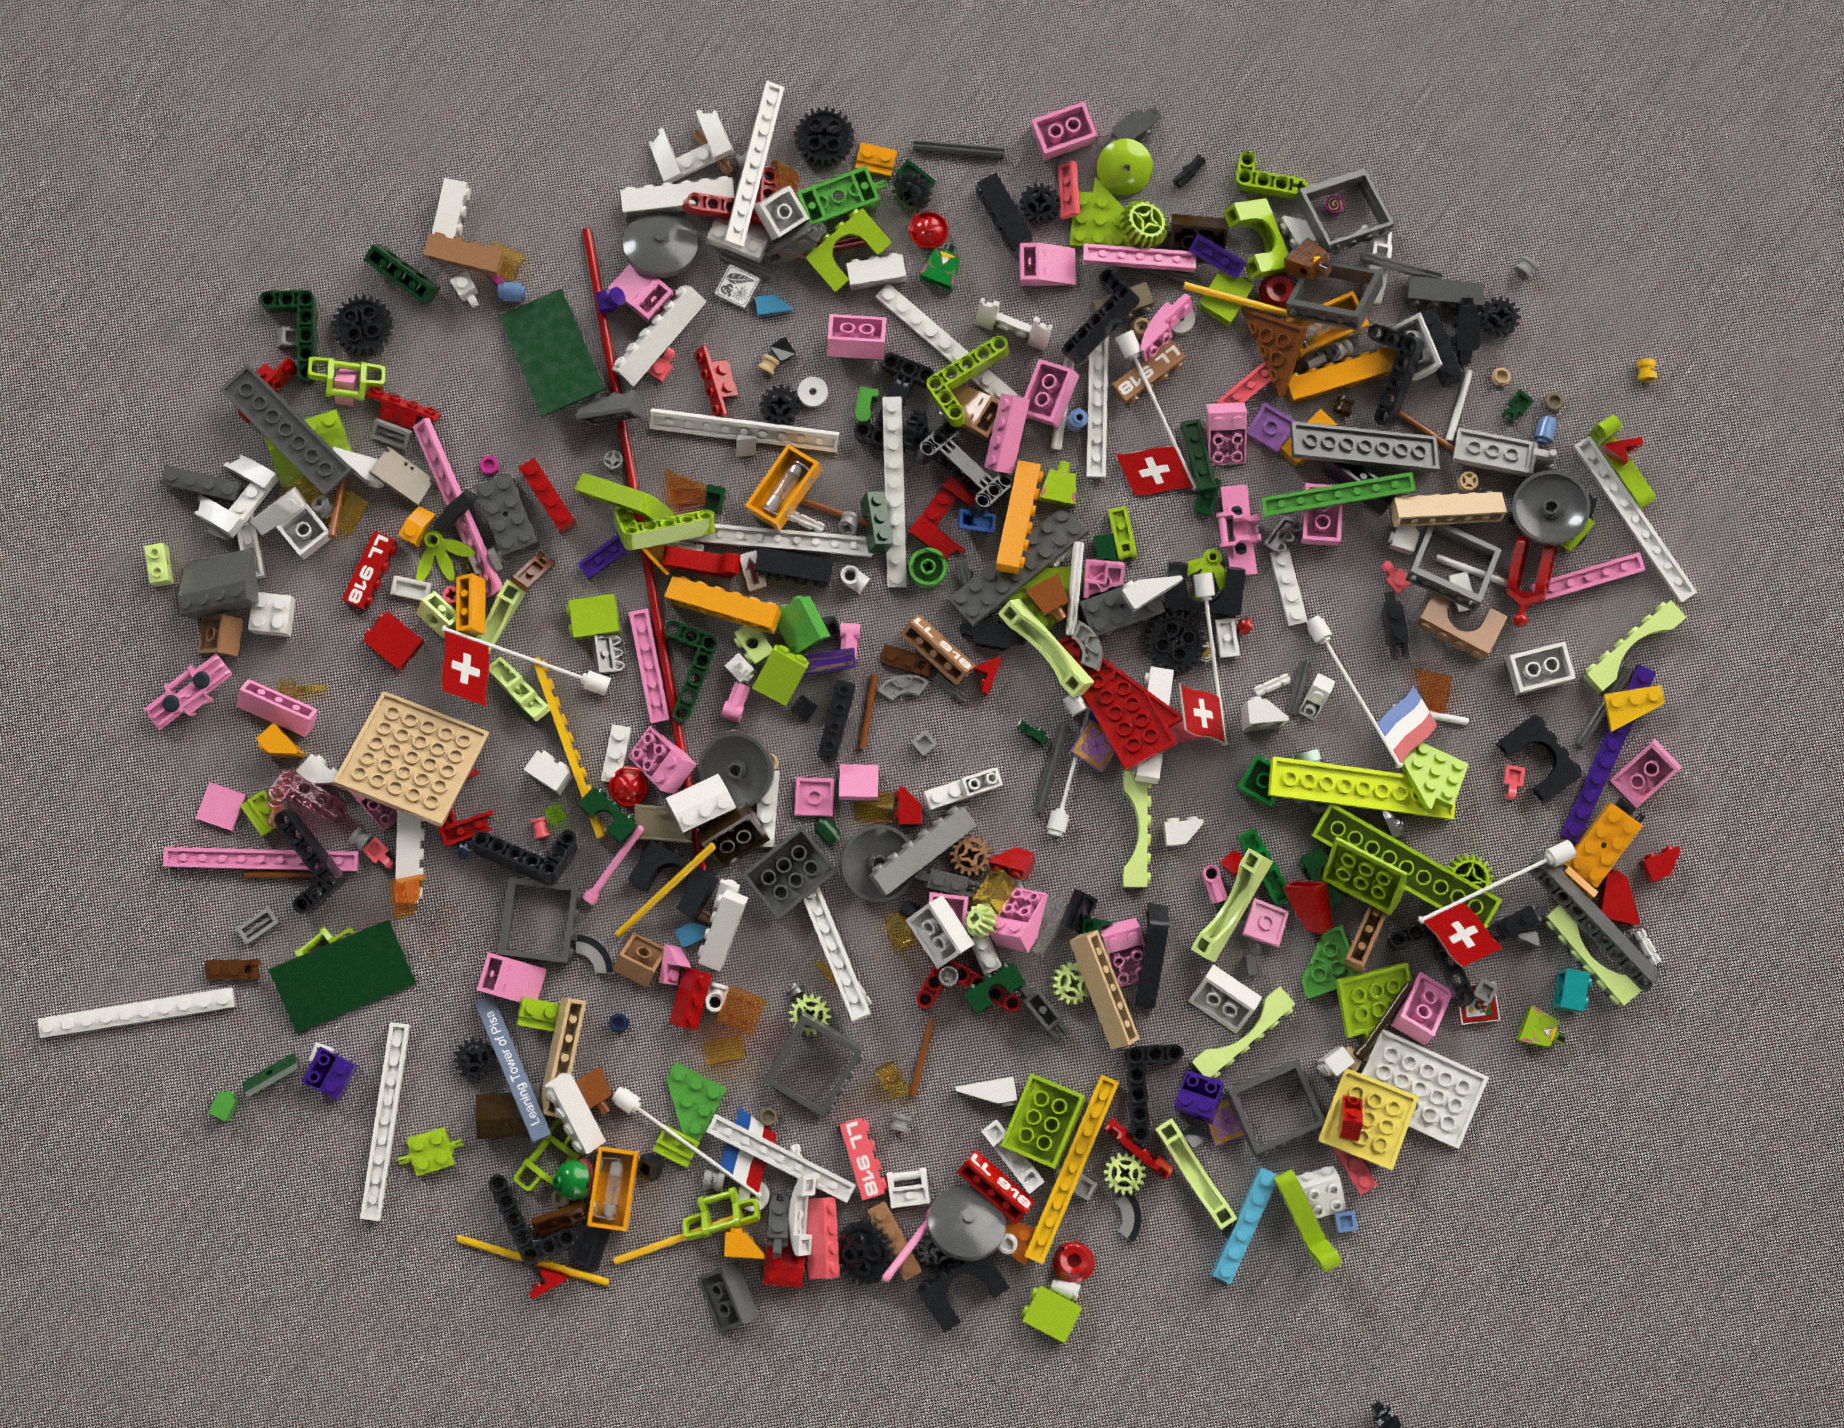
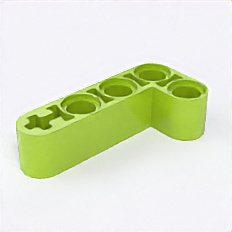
M1245 151L1239 157L1234 185L1238 190L1295 200L1298 193L1297 187L1301 189L1308 186L1307 181L1302 178L1255 170L1256 156L1253 152ZM1247 159L1251 162V164L1246 165L1242 162V160ZM1246 177L1248 182L1243 183L1239 178ZM1263 180L1267 185L1261 186L1258 184V181ZM1281 183L1285 188L1279 189L1276 184Z

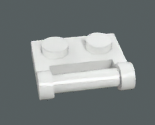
M926 1167L910 1172L894 1174L893 1172H887L891 1208L930 1203ZM921 1178L922 1184L894 1187V1181Z

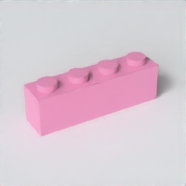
M1001 393L985 468L1013 474L1030 399Z
M250 679L239 689L236 704L238 708L304 737L314 728L318 712L317 709Z

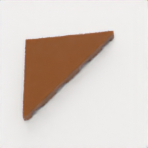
M1241 307L1250 332L1258 345L1261 357L1265 361L1269 375L1277 388L1278 395L1284 398L1308 328Z

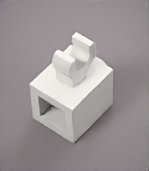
M467 271L450 279L462 302L468 300L472 308L479 305L474 296L478 294V291Z
M739 653L725 665L726 670L739 683L743 684L745 682L747 684L755 677L753 675L755 669Z

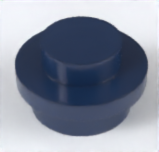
M465 840L464 843H459L455 852L458 854L457 858L466 859L469 855L472 845L468 844V841Z
M616 1013L611 1016L609 1026L612 1031L621 1033L628 1028L629 1021L624 1014Z

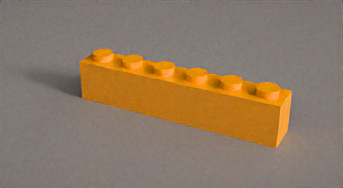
M1385 346L1377 349L1375 353L1364 352L1355 359L1348 357L1341 360V363L1338 364L1331 362L1318 370L1311 368L1301 375L1298 373L1292 374L1287 388L1291 405L1388 376L1396 357L1395 349Z
M1018 460L996 561V571L1019 575L1020 568H1024L1025 557H1022L1023 551L1028 549L1029 540H1026V537L1032 531L1033 523H1030V518L1035 516L1036 506L1033 504L1034 500L1039 498L1040 489L1037 488V485L1042 483L1044 473L1040 471L1041 464Z
M672 576L664 596L669 604L771 634L775 633L782 615L778 605L773 602H760L758 598L743 597L742 594L732 591V593L726 592L718 586H714V588L709 587L701 581L695 583L684 576H679V578Z

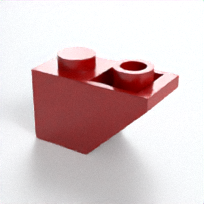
M899 786V791H895V802H899V810H895V821H899V826H922V804L905 787Z
M1672 845L1662 848V853L1655 855L1653 852L1643 856L1645 860L1639 863L1648 883L1671 875L1681 850L1679 846L1673 848Z
M1014 847L990 858L989 864L991 870L998 875L1005 874L1016 880H1028L1035 864V857L1031 851Z
M1343 1095L1339 1118V1138L1359 1141L1363 1125L1362 1098Z

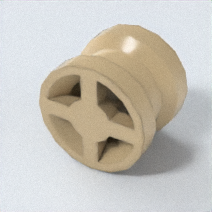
M763 354L762 362L757 365V369L766 375L773 376L775 373L774 369L779 366L780 362L768 354Z
M1470 471L1463 473L1457 481L1458 489L1463 493L1472 492L1479 482L1477 475Z

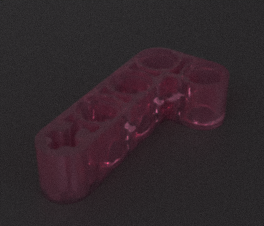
M284 770L280 773L266 797L267 803L270 806L279 807L290 796L333 823L341 822L347 811V806L343 801L292 770ZM288 778L291 780V783L286 784L282 779ZM304 788L308 793L302 794L299 789ZM277 793L281 798L275 799L272 794ZM316 799H322L325 804L317 803Z

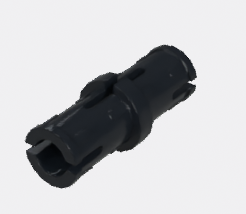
M1198 154L1188 165H1185L1183 170L1172 180L1174 185L1178 184L1177 187L1181 189L1190 178H1194L1196 172L1206 164L1205 158Z

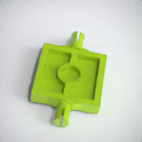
M445 1127L406 1138L409 1146V1155L398 1158L399 1165L411 1162L417 1177L455 1166L453 1149L465 1146L463 1138L451 1142Z

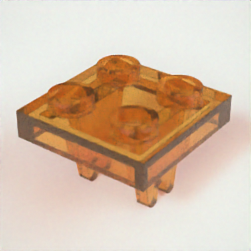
M731 985L716 1021L752 1036L767 1000Z

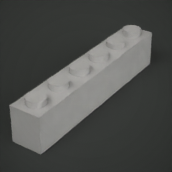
M952 807L947 811V816L943 819L942 817L936 819L930 829H924L919 832L917 839L913 842L911 840L906 842L900 852L892 853L887 857V862L883 865L880 863L872 869V873L868 876L881 894L888 895L977 826L965 807Z

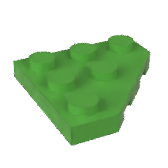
M1342 925L1326 930V933L1321 935L1300 980L1306 999L1337 989L1335 982L1337 979L1360 974L1344 967L1350 945Z
M675 1062L666 1080L681 1130L688 1136L701 1141L727 1088Z

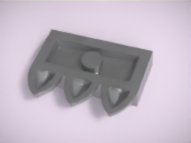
M1284 515L1262 545L1265 549L1278 555L1280 552L1287 551V543L1295 541L1294 534L1303 530L1301 523Z
M614 634L591 636L596 673H615L626 666L622 661L615 660L624 653L621 649L613 647L622 641L619 636Z
M1382 810L1393 838L1401 839L1405 837L1407 828L1403 820L1400 821L1392 812Z

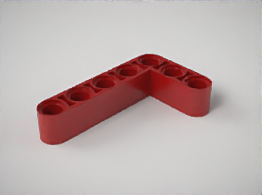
M767 167L763 170L754 206L766 199L763 193L771 196L777 192L778 173L774 168ZM764 175L769 176L771 181H767ZM692 192L683 201L682 206L684 211L689 214L730 220L731 212L727 210L726 205L733 208L735 198ZM689 200H693L696 206H692ZM708 203H712L715 209H711ZM753 208L750 223L763 225Z
M954 960L948 962L949 966L957 971L963 970L966 972V978L956 982L960 986L967 988L976 979L982 981L983 976ZM935 965L917 995V1004L922 1009H928L933 1005L943 987L941 983L937 988H932L929 985L931 978L939 979L941 970L937 969ZM994 986L990 989L988 996L993 1004L1010 1013L1016 1012L1020 1008L1021 1000L1017 995L1013 993L1009 995L1006 989L1001 986ZM998 989L1000 991V998L992 999L990 991ZM926 994L931 998V1002L928 1005L920 1003L922 995ZM1014 998L1017 1001L1018 1005L1015 1009H1010L1007 1006L1008 999Z

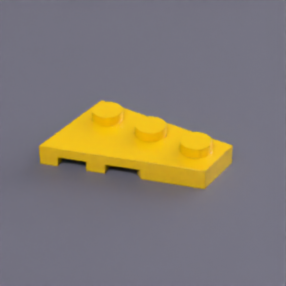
M1661 685L1603 695L1610 733L1665 704Z

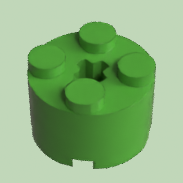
M924 548L912 555L909 561V576L916 586L922 589H935L944 581L947 573V563L940 551L934 548ZM930 565L931 570L926 572L924 567L927 568Z

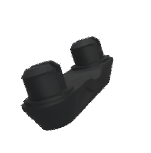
M465 490L452 500L436 519V529L442 533L447 532L477 501L476 494Z

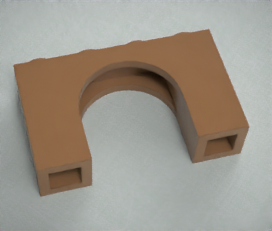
M1432 593L1416 624L1422 630L1434 633L1439 639L1454 644L1456 648L1471 653L1474 658L1484 660L1489 655L1507 616L1490 608L1477 630L1472 632L1460 631L1448 619L1447 610L1451 601Z

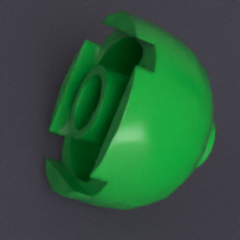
M580 1160L563 1163L558 1167L553 1177V1186L557 1193L565 1199L582 1200L588 1193L589 1188H585L586 1182H590L589 1173L586 1165L583 1162H579Z

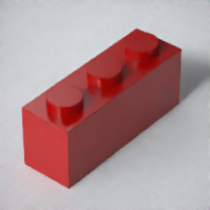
M684 967L669 1024L697 1031L712 974Z

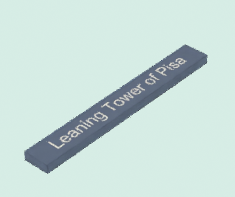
M493 995L474 1002L532 1143L550 1137L551 1132Z

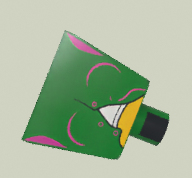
M946 243L943 251L934 249L920 271L919 279L953 292L959 266V258L953 256L956 247Z

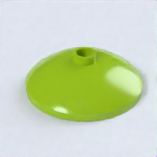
M1118 139L1109 143L1101 151L1097 161V174L1102 185L1108 191L1122 196L1132 195L1142 190L1148 184L1153 171L1150 153L1141 143L1132 139ZM1129 165V170L1123 171V166Z

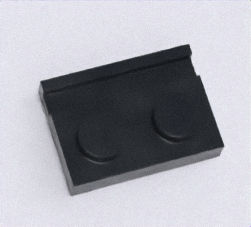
M1074 889L1061 925L1078 934H1082L1083 919H1091L1098 899L1081 890Z
M583 1223L571 1262L599 1270L610 1232L597 1227L587 1226V1224Z

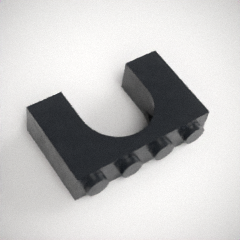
M1168 561L1166 577L1182 576L1183 580L1165 592L1164 608H1167L1168 612L1175 611L1178 613L1179 610H1187L1186 613L1198 614L1199 611L1205 612L1206 615L1205 602L1194 600L1187 592L1188 563ZM1225 566L1222 590L1215 599L1208 601L1210 616H1217V613L1224 614V617L1236 618V615H1241L1245 568Z
M1534 714L1495 744L1506 758L1511 757L1528 744L1542 745L1550 752L1553 759V767L1550 774L1531 789L1540 802L1544 804L1583 774L1580 772L1582 771L1581 767L1569 758L1570 754L1567 749L1559 745L1556 735L1552 731L1549 732L1545 727L1546 723L1543 718Z
M651 840L627 880L648 893L662 870L671 866L684 868L693 859L687 861L683 858L684 854L674 849L671 852L667 849L668 845L661 841L656 843ZM701 864L688 874L687 890L676 907L680 912L694 920H697L720 881L715 877L717 873L709 868H706V870L699 868Z
M989 1256L975 1261L956 1259L951 1263V1267L941 1269L935 1274V1278L930 1281L925 1280L919 1285V1289H917L918 1294L944 1333L961 1322L947 1299L949 1285L955 1278L961 1275L976 1276L983 1282L993 1299L1010 1288Z

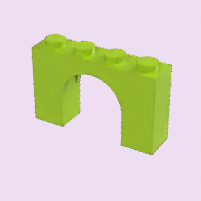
M1267 198L1234 203L1225 209L1223 213L1229 228L1247 226L1257 231L1263 239L1265 253L1255 254L1246 260L1245 268L1250 280L1285 273L1284 257L1289 253Z
M863 208L860 211L855 209L849 215L850 219L846 223L840 222L834 228L836 231L831 236L828 233L820 240L822 244L806 252L808 256L805 257V260L834 293L849 282L848 277L836 265L833 259L832 251L838 240L846 236L858 237L868 245L876 256H879L892 244Z

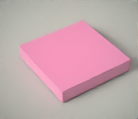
M840 764L839 800L878 801V765Z
M796 777L794 816L833 818L835 779Z
M209 782L196 819L234 831L242 810L240 804L245 802L247 795Z
M1253 898L1242 935L1278 948L1289 911Z

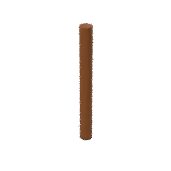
M1400 410L1398 418L1424 435L1437 436V444L1452 454L1454 453L1455 446Z
M347 477L337 486L328 538L330 539L336 538Z
M805 497L799 503L839 518L844 513L842 510ZM860 517L859 525L869 528V520Z
M871 674L858 746V749L866 750L878 674Z
M244 871L245 879H316L311 871Z
M927 1020L909 1091L911 1096L916 1097L935 1020Z

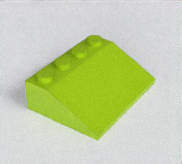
M336 409L304 420L332 449L336 447L352 452L341 415ZM264 435L284 491L311 483Z
M1336 837L1321 880L1391 915L1400 903L1405 890L1407 872Z
M1031 1073L1001 1146L1057 1170L1087 1097Z

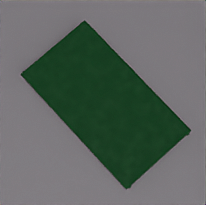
M558 289L499 315L541 417H545L605 391L562 289Z
M389 919L268 969L296 1033L416 984V979L412 974Z

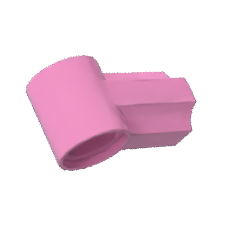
M841 623L840 649L854 648L855 658H857L860 624Z
M735 682L729 699L724 704L721 717L739 723L751 688L742 683Z
M1215 865L1204 867L1201 871V877L1205 882L1211 904L1228 899L1219 868ZM1209 868L1215 871L1214 879H1209L1206 876V871Z

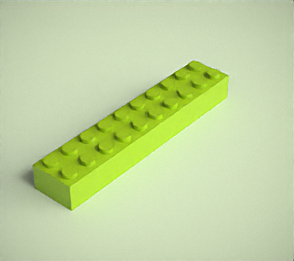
M1333 803L1329 804L1312 834V837L1331 848L1335 838L1339 837L1407 872L1405 890L1438 909L1483 889ZM1486 891L1464 903L1479 917L1485 928H1487L1502 899Z

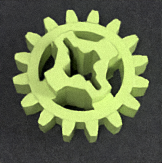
M1067 962L1066 966L1061 964V970H1054L1055 974H1057L1056 977H1051L1055 983L1051 984L1050 987L1056 989L1053 995L1059 994L1057 1000L1062 1001L1064 999V1004H1069L1071 1001V1004L1076 1005L1077 1000L1084 1002L1083 996L1089 997V994L1087 993L1088 988L1078 963L1073 965L1072 962ZM1070 970L1076 971L1079 974L1074 975L1073 972H1070ZM1068 991H1069L1070 994L1073 995V996L1070 997V996L1066 995L1065 992H1068Z
M804 994L803 1000L796 998L797 1005L791 1004L795 1009L794 1011H789V1014L793 1015V1018L789 1019L790 1022L797 1023L799 1020L797 1019V1011L800 1007L802 1013L805 1011L804 1008L810 1012L814 1010L813 1016L818 1019V1013L823 1010L822 1022L829 1025L826 1019H831V1016L827 1015V1012L831 1009L824 1007L827 1001L820 1002L821 996L814 999V994H811L810 998H807L806 994ZM806 1002H814L817 1005L809 1007L806 1005ZM803 1027L800 1032L801 1034L803 1031H806V1036H809L810 1032H813L815 1036L817 1035V1031L814 1028Z
M1128 1152L1125 1153L1124 1157L1120 1153H1117V1159L1111 1157L1112 1163H1106V1167L1109 1170H1104V1174L1108 1175L1104 1181H1110L1108 1188L1114 1187L1115 1194L1120 1190L1122 1196L1125 1195V1191H1128L1130 1195H1132V1189L1139 1191L1138 1184L1144 1185L1141 1178H1146V1174L1142 1173L1145 1170V1166L1140 1167L1142 1160L1135 1161V1155L1133 1154L1130 1158L1128 1157ZM1121 1161L1131 1162V1164L1122 1165ZM1113 1167L1117 1171V1176L1114 1179L1112 1178ZM1137 1169L1138 1178L1135 1181V1179L1133 1178V1172ZM1120 1170H1128L1129 1179L1120 1177L1122 1173ZM1127 1183L1129 1187H1122L1119 1184Z

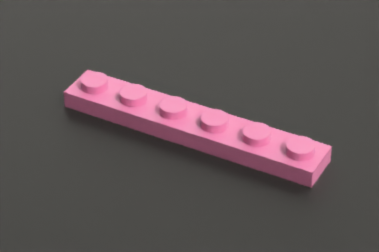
M1084 244L1083 264L1195 272L1196 255L1189 251Z
M1640 552L1551 578L1544 601L1644 572L1646 569ZM1536 583L1530 585L1532 592H1535Z
M648 608L631 611L629 616L650 723L670 721Z

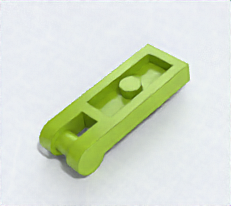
M1127 506L1108 509L1107 512L1118 562L1124 561L1125 558H1137ZM1129 545V550L1123 551L1122 546Z

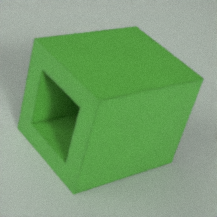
M229 1090L225 1092L219 1091L208 1113L221 1120L230 1121L240 1102L239 1099L235 1098L237 1094Z

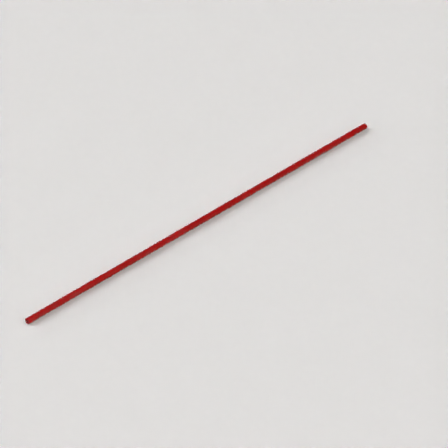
M590 228L582 230L611 393L621 394L618 375L612 370L615 366V357L607 314L598 312L596 293L602 290L592 231ZM626 420L618 421L617 426L629 488L639 490ZM633 512L637 523L645 522L642 516ZM640 549L671 717L677 702L667 641L663 634L664 625L652 560ZM677 711L676 715L680 718V712ZM671 717L675 744L687 754L682 725L674 723ZM691 773L683 782L684 789L693 786ZM700 825L692 829L696 856L704 850L698 831L701 830ZM705 858L699 866V868L703 870H706V868H708L707 860Z

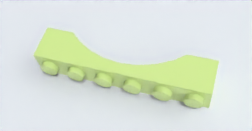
M506 580L485 621V634L475 638L495 645L526 592L511 581ZM489 647V654L491 653V651H492V649H493V648H491V647Z
M1020 599L1010 600L998 613L1011 629L1027 639L1044 656L1057 675L1059 683L1072 697L1083 695L1094 683L1090 676Z
M1672 600L1668 603L1663 601L1655 608L1657 612L1653 616L1648 614L1641 620L1643 624L1639 628L1635 626L1627 633L1629 635L1628 638L1625 640L1621 638L1613 645L1615 649L1611 653L1606 651L1599 657L1601 661L1597 665L1593 663L1585 670L1587 674L1583 678L1598 694L1617 679L1622 658L1637 640L1656 633H1668L1686 618Z
M1124 771L1123 793L1135 811L1138 837L1134 853L1123 868L1122 888L1146 889L1147 884L1151 883V873L1147 872V865L1151 864V853H1147V846L1151 845V834H1147V826H1151V815H1148V807H1151V796H1148V788H1151V783L1134 781L1135 774H1132V771Z
M1248 848L1239 864L1237 877L1228 899L1211 923L1199 933L1191 950L1208 960L1216 962L1273 861Z
M1560 904L1543 917L1545 926L1550 931L1554 930L1558 935V941L1563 946L1567 945L1571 950V956L1576 961L1580 960L1584 965V971L1590 973V976L1593 975L1597 980V986L1603 991L1606 990L1610 995L1608 998L1614 1005L1619 1007L1625 1006L1641 992V989L1627 975L1608 970L1589 954L1580 938L1577 922Z
M1281 986L1277 987L1263 999L1262 1009L1256 1023L1242 1039L1224 1048L1206 1049L1190 1063L1199 1074L1215 1079L1221 1074L1219 1070L1223 1066L1228 1068L1235 1062L1234 1057L1238 1053L1243 1055L1250 1049L1248 1045L1253 1040L1258 1042L1265 1036L1263 1032L1267 1028L1272 1030L1278 1025V1019L1282 1015L1287 1017L1293 1012L1294 1001Z
M1170 1118L1154 1128V1131L1218 1229H1223L1235 1221L1237 1217L1197 1160L1173 1119Z

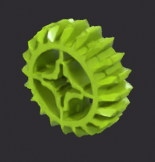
M1141 199L1137 202L1134 200L1121 212L1119 219L1121 225L1119 229L1123 230L1122 236L1128 237L1127 241L1131 240L1133 242V246L1138 244L1139 248H1154L1161 244L1167 236L1169 228L1167 225L1168 219L1164 218L1165 213L1160 212L1161 207H1155V203L1149 204L1148 200L1145 202Z
M1463 854V860L1458 855L1456 856V861H1449L1451 866H1445L1447 869L1456 872L1459 866L1468 864L1465 873L1458 875L1463 878L1470 876L1472 881H1475L1472 883L1477 886L1481 885L1482 888L1493 884L1490 880L1495 878V875L1489 876V872L1493 871V869H1486L1489 863L1486 861L1481 864L1482 857L1480 856L1475 860V854H1471L1470 859L1467 854ZM1474 867L1481 872L1483 880L1476 876Z

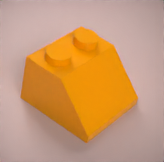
M274 723L256 738L259 742L257 746L268 756L299 759L306 757L282 728Z
M731 1228L730 1231L726 1232L725 1257L765 1258L766 1253L748 1232H743V1228Z

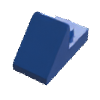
M959 509L957 528L969 534L974 531L994 534L996 514L985 513L981 517H976L969 510Z

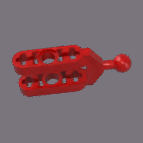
M1518 536L1509 571L1506 593L1520 605L1518 613L1513 617V624L1521 628L1528 623V618L1525 615L1527 607L1542 602L1546 598L1557 545H1544L1535 592L1520 591L1529 549V539Z

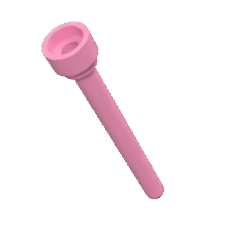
M639 825L636 827L594 887L584 892L582 895L584 900L592 905L596 904L600 895L599 891L644 831L643 826Z
M930 1208L926 1212V1220L882 1276L884 1282H888L927 1232V1217Z

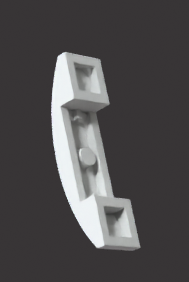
M997 1119L981 1131L1029 1194L1045 1182L1025 1156L1001 1146L1006 1131Z
M816 1175L800 1176L792 1193L789 1208V1233L795 1256L811 1255L812 1235L806 1234L808 1198L810 1195H815Z

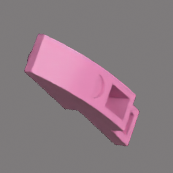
M1186 293L1173 305L1166 302L1149 323L1141 344V352L1145 361L1155 356L1158 350L1173 337L1171 329L1176 327L1178 322L1193 309L1191 297Z

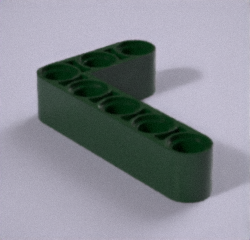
M309 290L263 292L259 297V302L267 312H297V374L303 383L308 385L315 383L316 380L303 377L304 373L308 371L309 358L303 359L305 353L311 352V357H318L317 299ZM292 298V302L290 304H284L286 299ZM306 298H311L310 303L303 304ZM268 299H274L272 304L265 305ZM306 316H311L309 322H303V319ZM311 334V338L309 340H303L305 335ZM318 364L312 365V372L318 373Z
M671 620L665 625L664 637L669 641L696 651L671 716L674 723L682 725L687 722L716 651L718 641L715 636L679 621ZM675 627L678 633L670 634L668 628ZM693 634L695 641H688L686 635ZM710 641L713 644V648L708 649L703 643ZM703 658L706 661V665H698L697 659ZM695 675L699 678L700 682L697 684L692 683L690 677ZM690 693L693 700L686 701L683 698V694ZM679 710L684 711L686 717L680 719L677 717L676 712Z

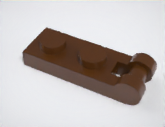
M540 551L512 576L511 582L527 592L548 571L553 569L556 562L546 558L545 554Z
M885 644L879 660L881 664L926 678L931 677L932 672L930 670L933 664L923 655ZM919 662L925 663L923 669L918 668Z
M206 960L205 980L260 979L259 966H261V960ZM246 966H251V973H246Z
M576 1200L572 1205L532 1218V1224L538 1236H542L588 1220L589 1211L586 1209L583 1200Z

